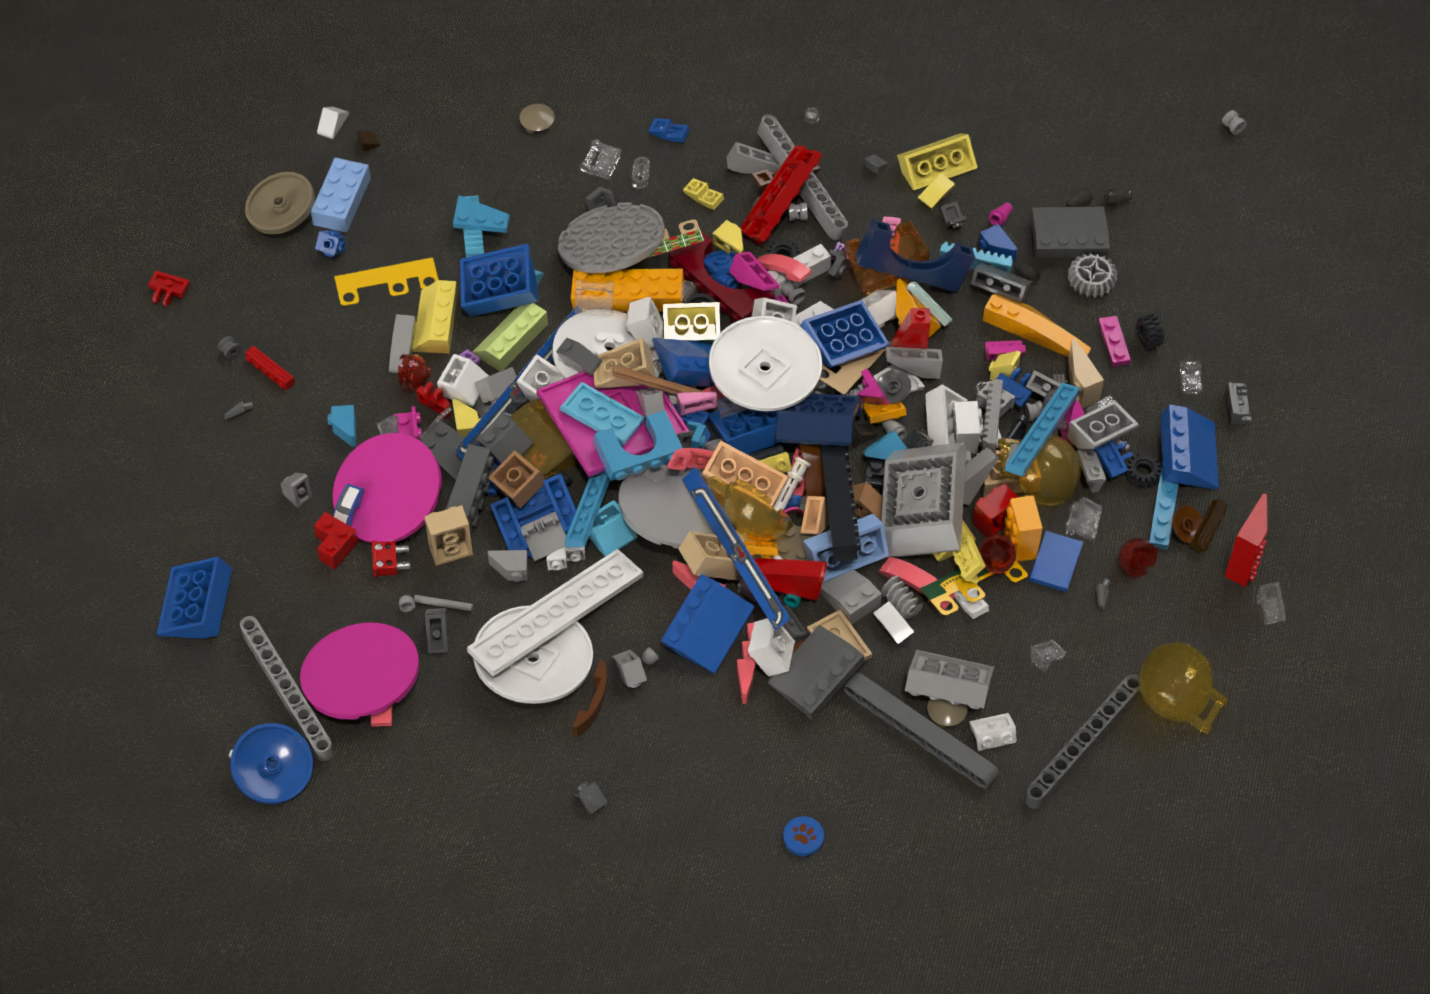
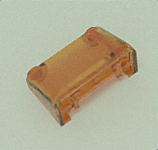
M912 221L898 224L895 228L894 236L890 240V247L894 252L909 260L929 261V248ZM851 239L845 242V252L859 287L864 294H871L876 290L895 286L899 278L904 282L910 281V279L904 277H896L893 274L880 273L875 269L861 267L857 264L855 256L861 241L859 239Z

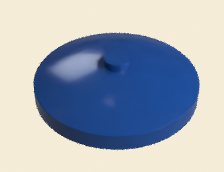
M266 723L249 729L238 739L231 754L230 770L234 783L245 796L262 804H281L295 798L306 787L313 770V757L308 743L297 731L286 725Z

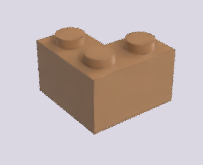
M867 482L849 486L853 487L854 498L851 500H855L856 511L852 513H856L860 518L874 514L881 521L883 496Z

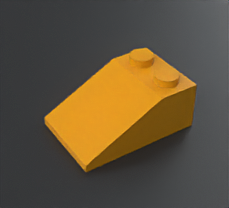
M900 278L897 280L896 315L900 320L898 322L899 325L902 324L911 308H926L906 288L908 284ZM931 312L929 337L941 327L937 318Z

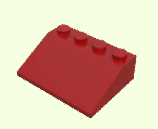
M1264 493L1237 534L1225 574L1226 578L1244 587L1247 586L1249 581L1253 582L1256 578L1257 570L1261 564L1260 560L1264 554L1263 550L1268 542L1265 540L1267 534V495Z

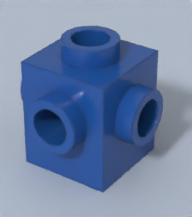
M336 230L320 231L315 249L324 252V255L328 257L340 255L345 250L346 237L340 235V232Z

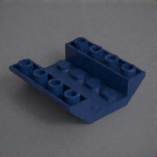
M810 394L800 403L778 411L776 442L785 444L851 446L854 438L853 422L856 415L862 414L865 405L864 401L860 396Z

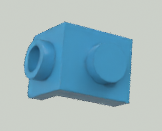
M688 421L687 428L689 431H695L691 439V448H704L707 441L706 425Z

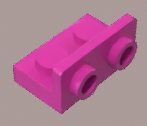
M1021 340L985 343L986 361L996 360L998 355L1015 351L1021 352L1020 359H1023L1026 353L1025 345H1022Z
M415 406L411 407L412 412L394 414L395 433L410 435L418 440L422 439L421 428L417 426V424H421L420 412L416 413Z

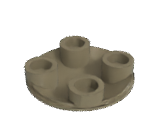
M532 104L525 107L520 113V123L526 128L528 133L548 130L553 127L554 112L546 105Z
M929 699L927 711L938 727L945 728L947 726H955L965 720L967 705L962 703L958 705L951 704L948 700Z

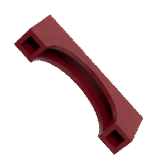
M701 231L704 241L678 248L668 253V265L670 268L683 269L684 280L690 282L696 291L711 296L716 303L719 302V311L723 314L725 313L733 323L752 317L755 299L768 298L775 300V294L771 290L764 291L755 287L733 289L723 286L712 279L705 270L703 261L713 251V240L703 231Z

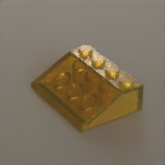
M539 398L526 403L509 416L534 442V445L522 457L537 468L544 478L579 463Z

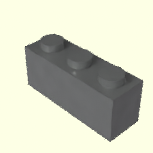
M981 262L975 267L970 284L1022 303L1027 298L1032 281Z

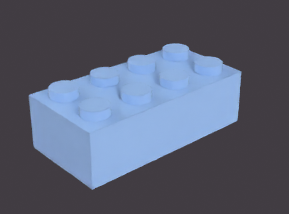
M334 158L311 210L313 225L348 232L371 179L369 165Z
M874 514L858 519V524H854V526H858L859 537L856 539H860L861 551H857L858 559L834 562L831 530L803 540L807 561L827 562L823 582L889 556L883 523Z

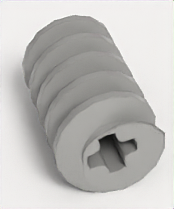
M894 576L886 582L881 593L896 608L903 619L912 618L920 612L923 604H917L919 599L913 598L914 593L909 592V587H904L905 583L903 581L899 582V576Z

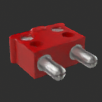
M373 540L374 577L397 575V569H410V562H396V553L409 552V546H395V541L376 542Z

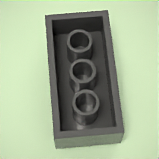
M468 444L446 510L450 507L462 505L469 523L470 533H472L474 526L477 527L479 522V511L484 508L485 493H488L490 489L488 477L496 470V466H494V457H492L491 449Z

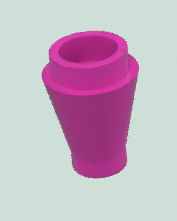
M1006 202L991 211L989 216L990 222L994 226L997 224L1004 225L1010 212L1013 210L1012 205Z

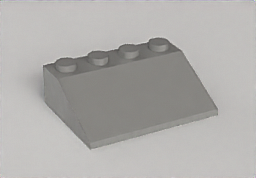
M916 650L909 668L905 691L915 696L926 695L933 700H948L951 704H966L973 709L984 708L994 667Z

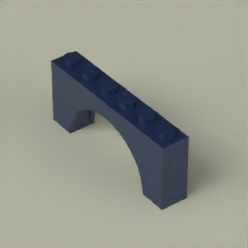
M874 219L855 253L857 264L863 268L875 269L880 273L886 272L896 277H904L911 281L922 282L931 287L936 286L946 291L957 292L975 259L973 248L959 243H955L950 251L933 260L913 261L898 255L890 247L892 237L890 224Z

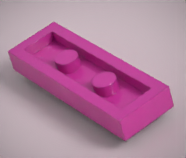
M1117 316L1099 318L1098 324L1112 367L1130 364V355Z

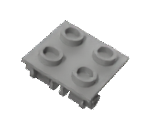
M556 511L521 527L522 535L526 539L534 561L566 547L564 542L566 534Z

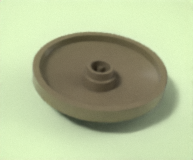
M282 172L271 175L256 185L249 194L245 205L246 217L250 224L259 232L265 234L287 232L297 227L308 217L315 202V192L307 178L301 174Z

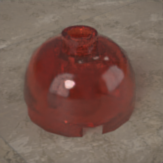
M402 354L399 359L402 360V365H398L400 386L404 384L405 388L403 391H415L420 386L423 387L426 384L428 377L431 375L430 366H427L426 361L419 355Z
M993 534L986 537L979 545L978 551L987 571L1003 573L1013 566L1016 560V548L1008 537L1001 534Z
M1133 538L1121 547L1118 560L1121 568L1134 578H1139L1148 573L1145 570L1149 566L1153 567L1155 565L1158 550L1151 542L1144 538Z

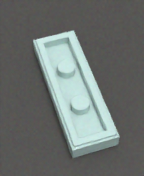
M916 281L911 282L906 287L926 308H930V312L944 326H947L952 321V318Z

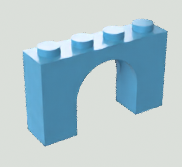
M665 410L647 416L645 426L654 443V448L647 454L633 455L625 451L620 445L613 428L594 434L593 444L610 481L615 479L622 480L627 475L639 474L651 467L657 468L665 462H670L674 452L683 448Z

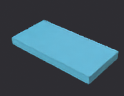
M583 382L579 384L560 406V411L597 432L613 428L622 446L629 441L645 421L644 416Z

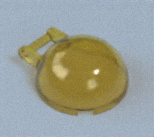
M1052 434L1024 476L1005 471L1009 447L1012 444L1020 445L1024 438L1021 440L1009 438L998 440V446L1001 451L1000 477L1018 480L1019 486L1026 492L1025 496H1034L1037 503L1056 505L1065 502L1073 495L1080 481L1081 464L1076 451L1065 439Z
M717 476L708 478V486L716 493L717 501L724 505L726 516L735 531L743 537L754 541H770L780 538L793 528V522L782 508L777 512L770 505L772 499L748 482L737 478L735 482L727 484Z
M1181 642L1162 644L1154 649L1143 661L1139 673V691L1147 707L1164 719L1174 722L1188 721L1200 731L1208 734L1220 709L1228 702L1225 696L1212 687L1213 678L1211 670L1213 669L1206 657L1199 650ZM1211 698L1215 703L1203 721L1198 716L1207 707Z

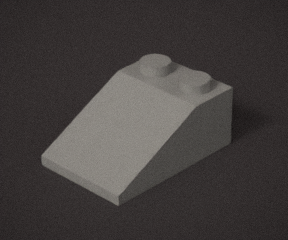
M855 570L824 581L820 590L822 596L836 611H842L851 625L881 605L882 594L870 580Z

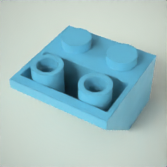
M614 500L599 509L588 537L605 557L616 549L620 550L637 539L636 532L625 522L624 516Z

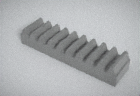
M998 379L989 381L982 450L988 447L995 454L1003 391V380Z

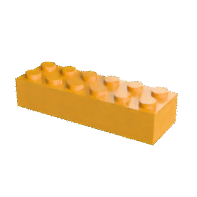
M574 269L571 291L572 308L574 309L578 305L582 312L594 309L628 312L631 302L651 297L658 312H663V304H683L685 284L683 269H620L605 273H587Z

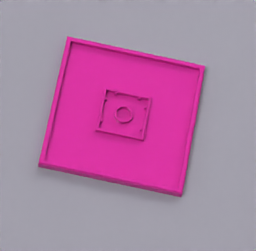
M580 372L537 389L536 394L588 477L605 471L593 444L594 434L597 431L560 411V406L579 384L583 382L643 416L636 390L651 387L639 385L596 388L594 375L591 376ZM661 391L664 409L676 435L689 431L665 392ZM646 417L644 423L629 441L622 446L630 454L644 455L654 448L652 438L645 426Z

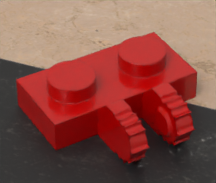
M155 271L148 283L149 289L156 290L152 297V302L158 303L162 293H166L163 305L168 307L173 296L184 297L190 286L189 280Z
M431 382L427 383L425 388L420 386L416 390L418 402L448 419L452 415L450 402L442 398L444 390L437 388L433 392L435 386Z

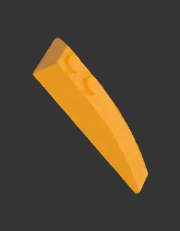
M993 294L984 308V322L1069 357L1071 341L1073 339H1076L1087 356L1091 351V348L1027 304Z

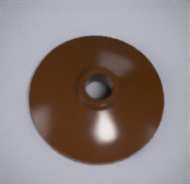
M1182 506L1178 508L1173 515V528L1178 538L1187 544H1191L1203 519L1193 507Z

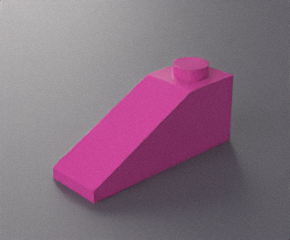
M751 252L735 254L729 271L738 282L764 291L779 289L780 285Z

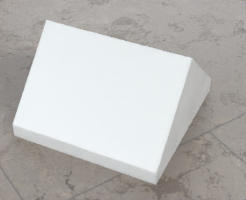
M536 354L516 383L527 399L541 402L536 394V390L563 380V377L554 365Z

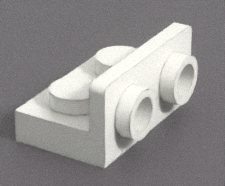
M1009 713L970 721V728L976 738L978 751L1016 743V726Z

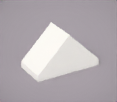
M324 107L317 134L333 139L348 117L349 112L335 107Z

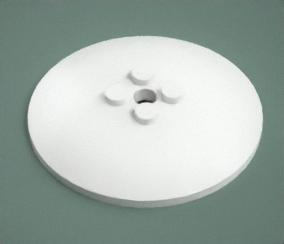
M594 309L576 314L565 321L555 335L552 348L555 366L563 379L582 372L565 365L556 353L566 337L581 343L595 355L602 354L608 351L605 347L614 349L636 340L626 328L628 314L616 310ZM647 344L652 352L655 377L658 378L662 365L655 347Z
M755 316L731 324L717 336L710 350L709 370L716 387L729 400L753 410L776 411L800 403L813 392L821 376L822 357L818 345L797 324L773 316ZM768 366L770 369L764 371L760 367Z
M529 606L515 607L497 614L481 628L475 642ZM576 621L495 676H492L474 658L473 661L481 680L500 696L522 703H545L569 695L585 681L592 666L593 648L587 632ZM534 657L538 660L535 662H531L528 659Z

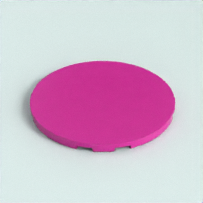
M388 433L370 438L356 447L342 463L333 487L334 509L346 484L363 488L364 493L360 508H355L351 525L352 528L356 529L358 539L368 543H372L373 540L376 542H397L405 539L424 525V516L433 513L438 503V495L442 486L441 470L438 461L425 444L410 435Z
M381 623L350 625L327 635L311 649L301 668V687L307 701L317 711L327 716L339 719H359L360 716L369 714L373 716L387 710V707L393 703L401 701L411 690L419 673V655L409 636L393 626Z

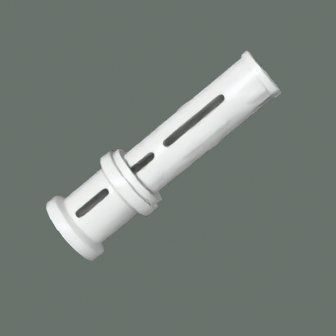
M795 457V463L791 471L787 472L788 479L772 507V510L779 514L783 513L797 484L803 481L802 477L807 467L811 466L810 463L799 457Z

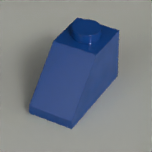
M999 224L980 232L978 245L985 253L990 251V254L993 255L996 252L998 257L1004 254L1006 259L1010 255L1013 261L1016 260L1018 249Z

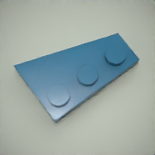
M459 195L453 228L507 233L510 217L505 212Z

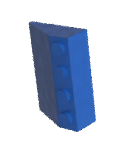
M528 243L460 259L461 307L470 317L538 302V286Z
M863 300L805 319L800 325L818 345L822 361L830 368L890 346Z
M665 338L652 339L667 381L691 386L711 387L715 385L709 370V355L713 342Z
M735 404L710 413L708 418L717 439H723L724 443L745 454L755 453L761 449L773 447L781 443L776 442L779 410L758 411Z
M1169 404L1160 416L1164 481L1218 490L1215 423L1187 407Z
M220 557L172 567L157 635L197 639L218 636L232 567Z
M701 574L661 642L665 648L716 674L755 606L720 583Z

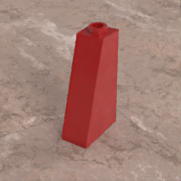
M911 308L890 342L889 347L928 349L930 308Z
M754 558L755 563L773 591L818 600L825 577L827 562Z

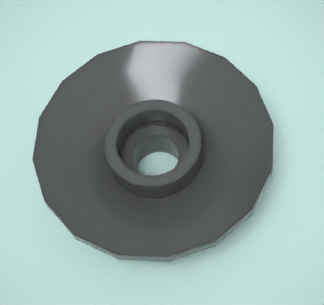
M894 369L887 371L877 381L889 404L901 402L908 396L911 390V379L902 370Z

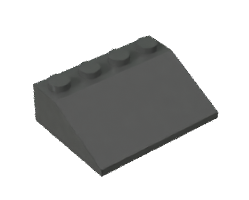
M1032 207L1035 258H1077V256L1081 257L1083 253L1088 256L1090 252L1094 256L1098 253L1099 257H1107L1110 246L1104 207Z
M818 625L792 654L789 671L773 675L767 684L813 721L864 664V655L849 642Z

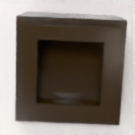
M356 132L363 151L380 146L374 132Z

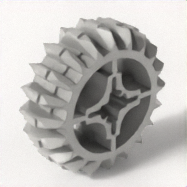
M1091 252L1088 256L1084 253L1081 257L1077 256L1068 269L1070 287H1074V292L1079 291L1080 295L1086 294L1087 298L1090 295L1094 299L1097 295L1100 297L1104 293L1108 295L1117 282L1115 264H1111V259L1106 260L1105 256L1099 257L1098 253L1096 256L1092 255Z

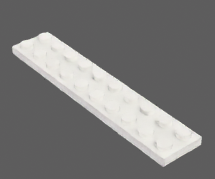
M616 549L468 646L467 652L492 676H495L641 579L643 571L620 550Z

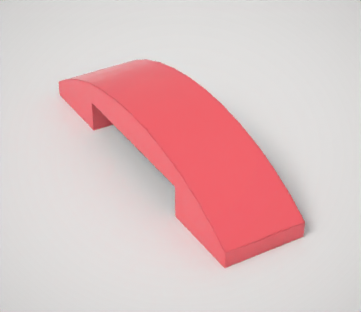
M767 254L757 258L765 269L785 273L788 280L802 282L812 273L811 269L806 265L784 255Z
M700 448L678 449L674 452L667 467L685 471L686 467H696L697 469L704 470L714 451Z
M889 557L879 570L880 574L889 579L899 576L900 581H903L906 585L922 594L924 593L920 589L921 587L938 580L919 567L893 557ZM953 593V594H950L949 596H950L952 599H954L955 594ZM943 601L940 603V607L946 610L950 602Z

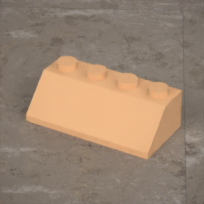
M722 441L719 442L702 473V478L706 483L767 515L771 512L788 479L787 475Z

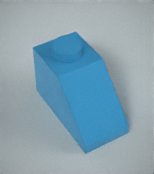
M354 405L331 406V414H328V425H332L333 433L352 447H356V414Z
M893 429L863 450V453L867 457L886 460L893 451L907 449V446Z

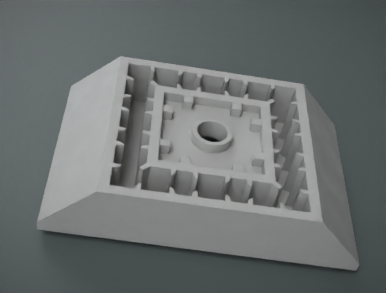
M966 442L896 450L885 460L881 522L884 526L887 541L888 558L961 550ZM924 489L923 495L916 497L917 492Z

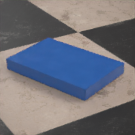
M1046 531L1029 581L1067 592L1083 542Z

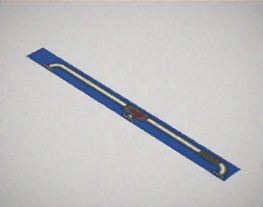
M578 305L572 310V312L561 323V325L572 316L582 312ZM561 325L536 353L549 363L553 359V341ZM533 358L457 446L455 451L462 461L468 444L480 446L477 438L504 412L508 404L520 395H523L516 382Z
M694 467L682 481L773 628L777 631L790 619L789 615L697 468Z

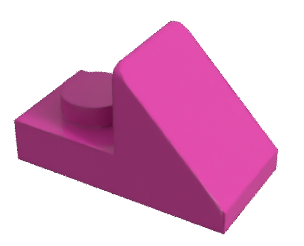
M866 368L861 372L864 377L862 382L866 388L857 393V396H860L867 403L888 405L889 401L872 373Z

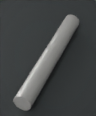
M415 595L414 597L415 603L470 612L473 609V604L421 595Z

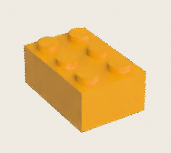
M1034 496L1010 499V505L1007 507L1008 517H1005L1006 528H1003L1004 538L1008 539L1009 542L1008 553L1017 562L1036 559L1043 527Z

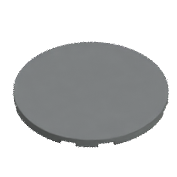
M618 203L614 207L604 205L574 219L568 225L569 228L561 233L558 240V251L562 261L577 271L605 273L624 269L642 261L659 247L665 235L664 222L656 210L643 204L637 206L632 203Z
M661 465L657 468L645 469L639 474L627 475L624 478L618 495L619 510H621L624 516L623 519L628 526L643 538L658 545L662 543L671 545L672 548H679L689 531L716 535L682 481L693 468L686 467L685 471L669 469L667 465ZM697 469L700 475L702 476L704 470ZM706 483L731 522L733 504L730 495Z

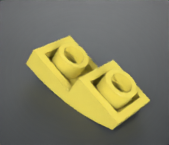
M941 173L920 194L918 199L933 210L939 201L945 198L952 190L955 183Z
M694 178L683 189V192L690 198L712 210H715L724 200L722 193L709 189L707 183Z

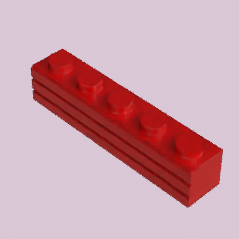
M252 346L245 352L246 361L252 363L256 369L261 370L265 376L270 377L271 381L276 382L280 388H284L287 391L295 384L292 375L255 346Z

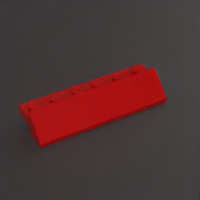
M804 146L793 147L740 226L742 236L758 245H761L762 242L770 237L772 229L780 222V217L790 207V202L798 195L802 184L809 179L812 169L819 164V159L822 156L819 151L808 150Z

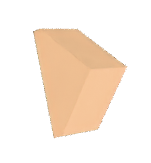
M807 496L800 533L819 535L830 524L826 497Z

